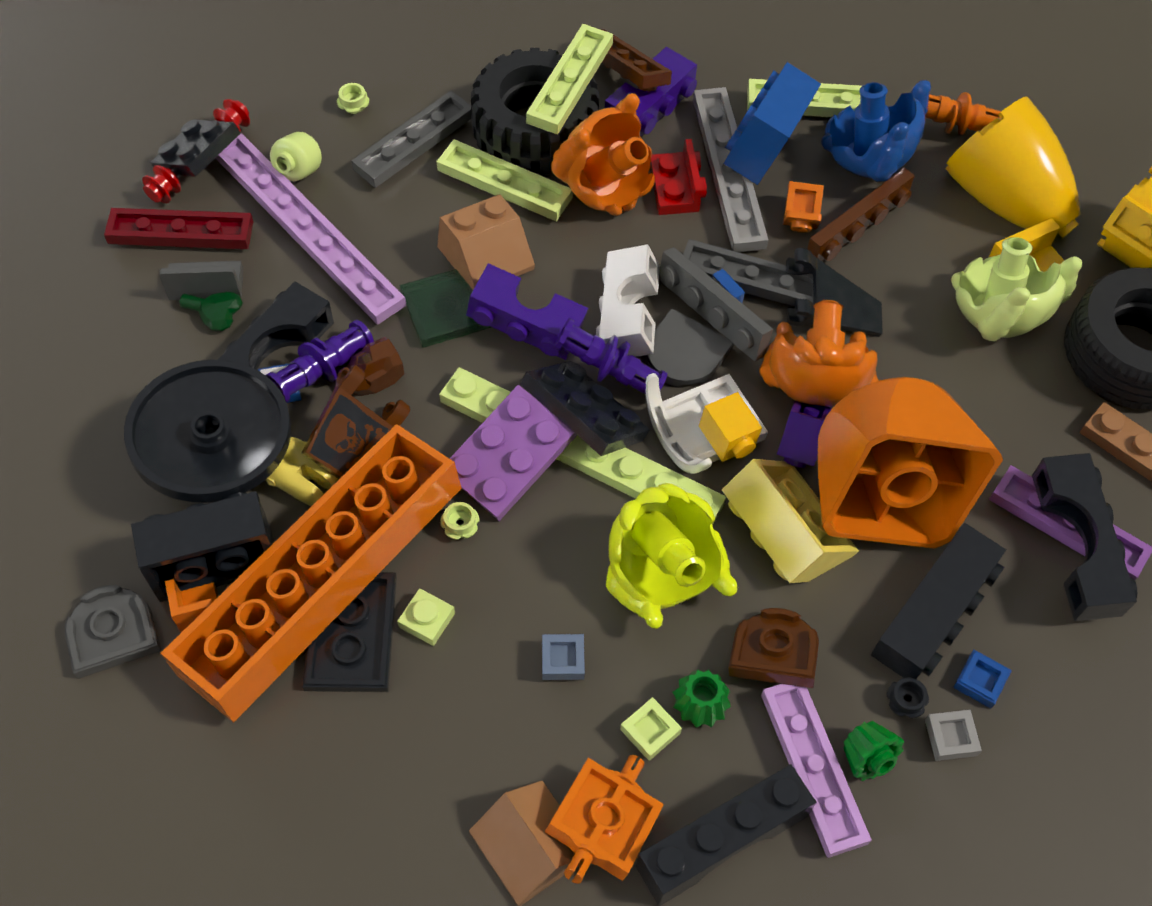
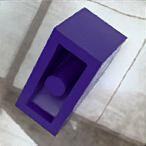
M795 401L777 455L783 456V460L792 466L800 468L806 467V464L814 466L818 456L820 428L832 408Z

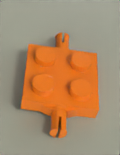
M628 756L621 772L607 769L588 757L546 828L545 833L563 843L575 853L564 871L565 877L569 880L577 866L579 867L572 880L573 883L580 884L583 881V877L590 864L601 867L623 881L630 872L664 804L645 793L638 783L635 782L645 766L644 761L640 758L634 769H631L638 756Z

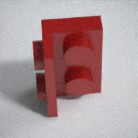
M692 139L684 140L683 152L652 154L650 172L655 175L653 188L659 215L699 212L701 198L706 197V179L699 175L701 171V156L699 151H694Z

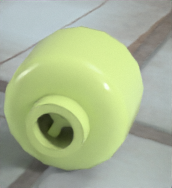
M294 132L278 139L270 151L272 166L289 181L293 182L313 174L320 167L322 161L318 143L305 132Z

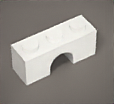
M648 244L608 252L606 267L602 270L604 292L603 296L599 298L601 321L600 325L596 328V335L604 339L606 343L613 335H616L618 337L617 348L627 341L631 344L627 355L635 357L653 354L656 324L644 303L635 304L643 297L658 295L660 265Z

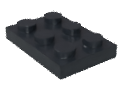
M572 361L528 371L520 383L600 456L642 442L650 431L640 421L639 416L635 412L622 406L613 398L610 390L598 385L586 374V370L582 366Z

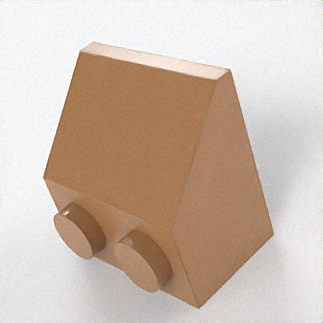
M500 194L440 217L437 247L472 291L488 263L516 276L534 270L535 263L520 217Z

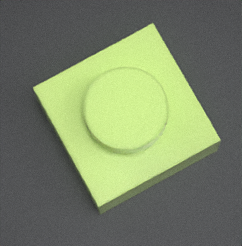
M419 588L398 619V626L402 630L434 646L454 616L455 608Z
M652 697L621 724L620 730L650 761L681 734L682 728Z

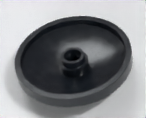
M227 360L190 362L159 375L137 395L129 408L124 425V441L127 453L135 471L145 483L168 497L201 503L224 500L232 494L246 493L261 484L275 471L283 460L291 436L288 406L275 383L266 375L250 366Z

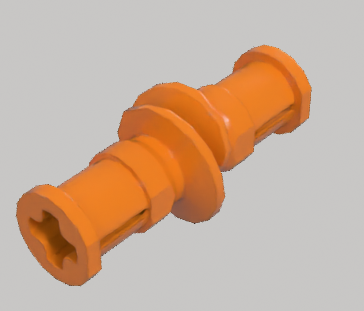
M967 92L961 93L956 100H952L947 96L929 94L928 111L925 114V118L932 119V121L938 123L945 122V132L947 134H950L954 126L958 125V134L964 135L967 129L976 132L981 131L994 119H1001L999 117L1001 111L986 108L985 105L972 104L971 95Z

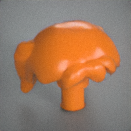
M634 93L628 94L615 107L595 111L577 125L570 133L568 139L561 143L559 149L555 151L553 161L551 162L553 174L567 183L580 201L592 209L606 211L613 216L621 215L623 211L632 210L636 206L638 198L649 193L655 182V175L649 173L652 149L640 137L641 122L636 115L640 99Z
M822 300L813 305L815 308L813 328L807 331L806 340L801 335L796 337L788 322L778 324L776 337L764 355L759 373L769 387L780 388L787 396L797 402L832 407L851 392L879 381L876 374L878 357L877 352L874 350L869 351L867 338L863 332H855L851 335L849 343L845 344V333L840 330L844 306L834 300Z

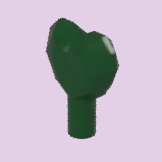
M234 292L215 293L205 299L184 293L180 298V306L182 308L199 312L203 323L214 331H223L230 328L233 323V315L240 310L243 304L240 295Z

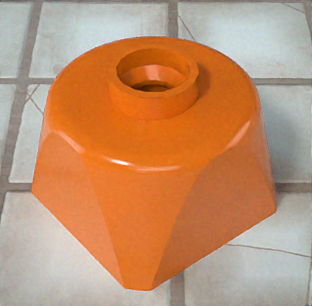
M910 377L889 378L870 383L851 392L840 400L828 413L820 428L818 435V479L822 527L832 537L933 549L951 542L1002 463V455L953 397L939 385L927 380Z

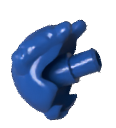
M921 80L914 86L911 92L902 93L893 106L885 104L888 92L885 85L877 82L863 85L859 90L860 104L854 110L851 108V105L846 107L837 115H833L828 121L825 135L821 139L823 148L831 152L837 164L856 175L871 178L876 182L889 180L897 170L911 159L920 143L925 126V114L928 111L931 90L930 82Z

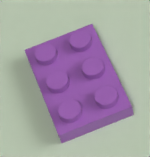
M517 385L450 459L455 462L462 490L500 521L577 435L541 402L520 385Z

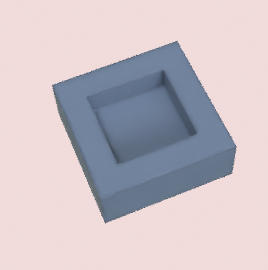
M542 634V680H584V634Z

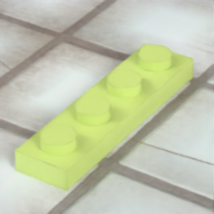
M582 24L527 111L526 124L558 135L613 45L612 33Z
M749 79L747 111L767 80ZM821 83L803 115L832 117L850 105L854 110L860 104L859 90L862 86Z
M455 139L437 160V171L495 196L500 194L505 200L556 222L573 198V192L569 187Z

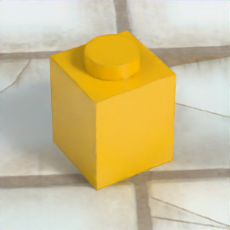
M738 392L705 405L699 423V428L722 462L733 457L740 459L753 452L762 430L761 425Z

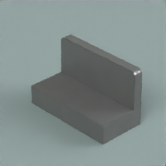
M241 261L169 263L168 268L160 269L159 277L169 300H180L184 293L205 299L215 293L234 292L242 298L244 269Z

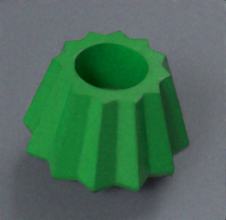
M700 670L692 671L690 675L679 679V688L672 692L676 698L673 708L681 712L682 720L691 721L695 727L702 724L712 727L716 720L725 719V710L731 707L728 700L730 690L722 682L718 674H712L709 670L705 672Z
M874 721L863 722L860 726H856L848 734L843 747L853 776L864 781L868 778L874 779L877 776H883L895 767L898 756L904 751L902 748L904 739Z

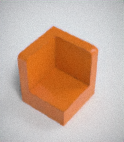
M174 579L165 581L171 617L180 632L186 629L218 597L214 582L180 591Z

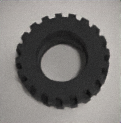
M530 48V51L517 49L513 50L511 55L505 56V54L498 56L495 58L494 64L489 62L481 70V74L476 77L473 83V90L471 91L472 128L478 148L483 152L533 173H540L541 176L550 175L553 154L559 149L561 143L568 139L570 133L577 125L599 110L600 97L594 77H592L557 135L526 124V116L514 112L532 105L562 56L559 55L557 50L548 49L547 52L540 51V48Z

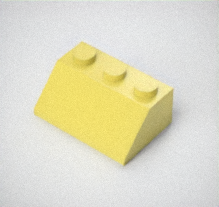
M752 459L722 489L729 500L728 506L737 517L744 520L751 530L752 540L760 548L766 550L774 561L773 567L777 574L789 583L809 582L859 552L850 539L832 537L825 532L822 527L819 498L796 468L785 461Z

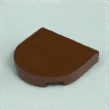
M782 608L763 609L761 614L755 615L747 621L745 619L738 625L729 663V676L814 688L819 648L818 634L815 629L811 628L801 619V615L794 611Z

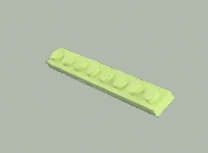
M459 367L439 396L441 403L483 423L511 392ZM578 435L556 458L634 498L646 488L657 487L663 483L674 484L686 492L696 494L711 506L715 520L726 501V496L627 448L600 456Z

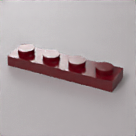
M111 208L104 237L108 244L249 249L254 221L251 213Z

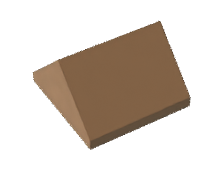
M543 781L504 793L469 830L470 835L517 906H522L564 876V871L575 854L569 847L545 833L560 805Z

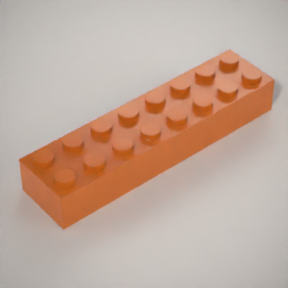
M396 424L160 654L180 679L234 723L462 489L455 462Z

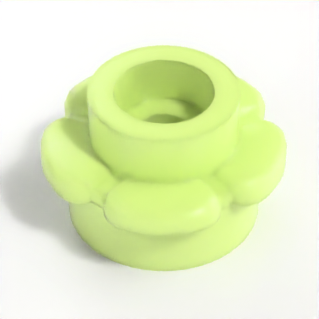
M347 83L339 89L337 105L340 109L356 114L369 105V97H367V92L362 85Z
M465 502L452 503L441 516V527L445 528V534L451 539L470 538L478 530L479 515L475 509ZM458 520L464 521L462 525H458L456 522Z

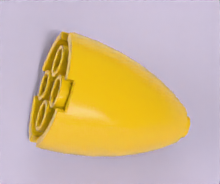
M1025 96L999 113L1001 119H994L980 132L977 131L949 158L946 162L948 166L945 169L971 196L1000 217L1024 229L1048 219H1053L1060 226L1057 234L1063 238L1079 225L1075 220L1081 215L1075 178L1068 158L1056 134L1033 102Z

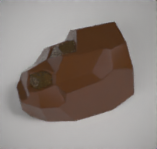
M386 337L365 345L361 352L352 356L346 366L350 369L351 366L357 365L365 372L362 383L353 393V395L358 396L378 393L395 384L404 375L401 358L391 341Z

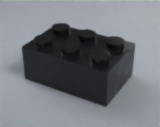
M256 491L235 493L227 499L208 504H193L185 510L166 515H151L143 521L131 524L138 568L159 602L168 600L165 585L167 580L174 579L180 591L213 582L216 587L233 583L274 543L271 527Z

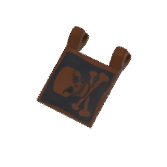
M357 365L351 366L350 369L345 367L340 370L336 379L335 389L302 451L303 455L338 479L355 465L396 424L400 426L411 410L410 406L403 400H398L396 404L389 402L385 405L381 418L351 396L365 377V372Z

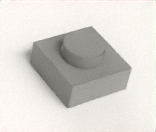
M971 710L929 714L926 717L925 723L935 761L975 757L981 753L982 749Z

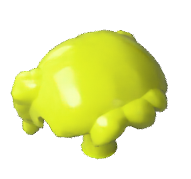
M663 483L657 487L644 489L637 495L635 500L625 503L621 508L620 514L613 522L609 535L610 565L606 577V588L623 606L636 613L639 617L644 618L651 628L658 629L662 626L663 615L661 614V609L673 607L698 596L712 586L725 596L732 597L737 593V582L730 574V563L722 538L712 526L715 516L711 506L696 494L688 493L674 484Z

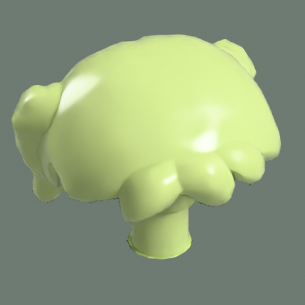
M1010 237L1002 242V252L1000 255L992 256L985 260L981 257L974 259L967 265L964 271L953 274L951 282L956 290L957 304L966 319L978 329L983 339L997 341L1000 338H1010L1025 334L1049 320L1059 306L1070 299L1075 290L1078 272L1082 267V260L1079 257H1070L1061 264L1053 263L1047 271L1043 272L1040 271L1036 259L1029 255L1033 249L1032 245L1023 238Z

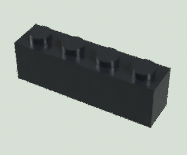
M964 522L880 638L871 656L903 678L917 679L921 672L929 677L943 657L936 652L942 642L951 646L964 625L958 622V619L963 612L969 616L974 613L985 597L978 592L981 586L985 583L992 587L1005 568L998 562L1007 549Z

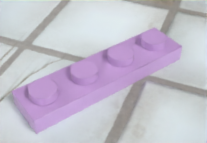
M779 684L763 689L761 697L789 765L792 764L817 802L809 815L826 857L830 858L868 845L872 841L807 687Z

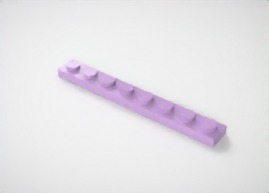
M242 133L216 157L219 163L377 325L406 306L405 297L282 173L272 166L271 162Z

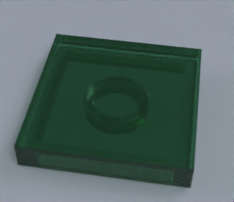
M457 269L400 285L401 294L405 297L406 307L422 348L491 328L490 326L480 325L473 318L466 316L469 298L473 289Z

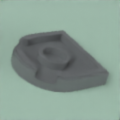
M671 308L655 330L654 352L647 355L652 369L658 372L661 370L667 372L666 384L675 387H683V385L699 382L702 384L707 382L716 373L733 349L734 343L727 337Z
M118 585L98 587L84 594L80 598L81 602L75 607L65 622L67 647L73 674L77 679L161 651L152 613L147 603L139 594L129 589L121 588Z

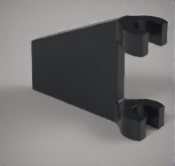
M796 248L794 259L788 257L786 260V273L790 275L813 274V303L807 299H797L795 301V309H787V322L794 326L813 324L815 312L813 305L822 300H834L844 306L841 318L842 330L860 331L866 335L880 337L883 334L882 303L820 261L810 250Z

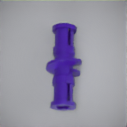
M571 318L566 321L555 340L553 348L556 350L562 348L579 357L580 361L587 365L597 367L599 369L597 381L599 382L609 374L623 385H629L646 395V380L644 379H647L649 374L655 373L657 375L660 390L666 381L667 372L663 370L658 372L641 363V360L635 356L627 355L631 346L627 341L617 348L618 337L616 335H613L606 343L601 337L595 334L591 335L575 326V321Z
M354 320L349 324L347 330L337 336L330 337L324 342L319 338H314L310 343L305 342L301 344L297 351L298 358L291 361L290 365L279 372H270L266 376L279 388L287 403L290 401L292 394L304 387H309L321 376L331 383L336 381L337 373L335 367L344 365L352 356L361 352L365 345L374 342L373 336L365 324L359 320Z

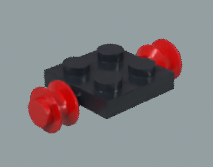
M225 99L223 101L224 110L220 108L213 110V121L193 119L184 124L181 128L182 133L174 140L163 144L158 150L159 154L150 162L155 176H143L142 181L145 194L154 202L159 203L161 201L167 204L171 201L170 191L177 194L180 193V175L196 177L241 134L239 125L242 127L250 125L249 111L243 103L238 100Z

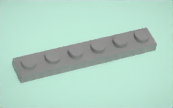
M722 87L694 90L693 103L731 249L735 252L767 249L769 240L753 183L723 164L730 153L725 147L737 130L727 89Z

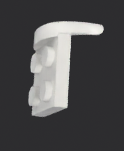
M652 373L647 376L646 401L654 431L673 462L686 473L696 474L711 467L712 462L720 459L699 428V423L705 405L738 392L762 427L757 443L766 439L767 429L730 374L664 401L661 398L657 375Z

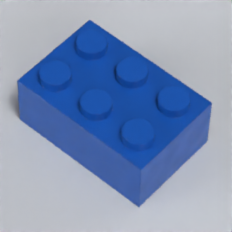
M788 62L780 74L773 71L725 148L730 153L723 164L758 185L788 141L821 83Z

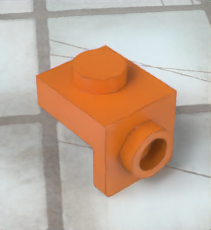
M790 181L787 190L783 225L791 226V230L796 232H811L812 229H817L822 219L820 213L824 185Z

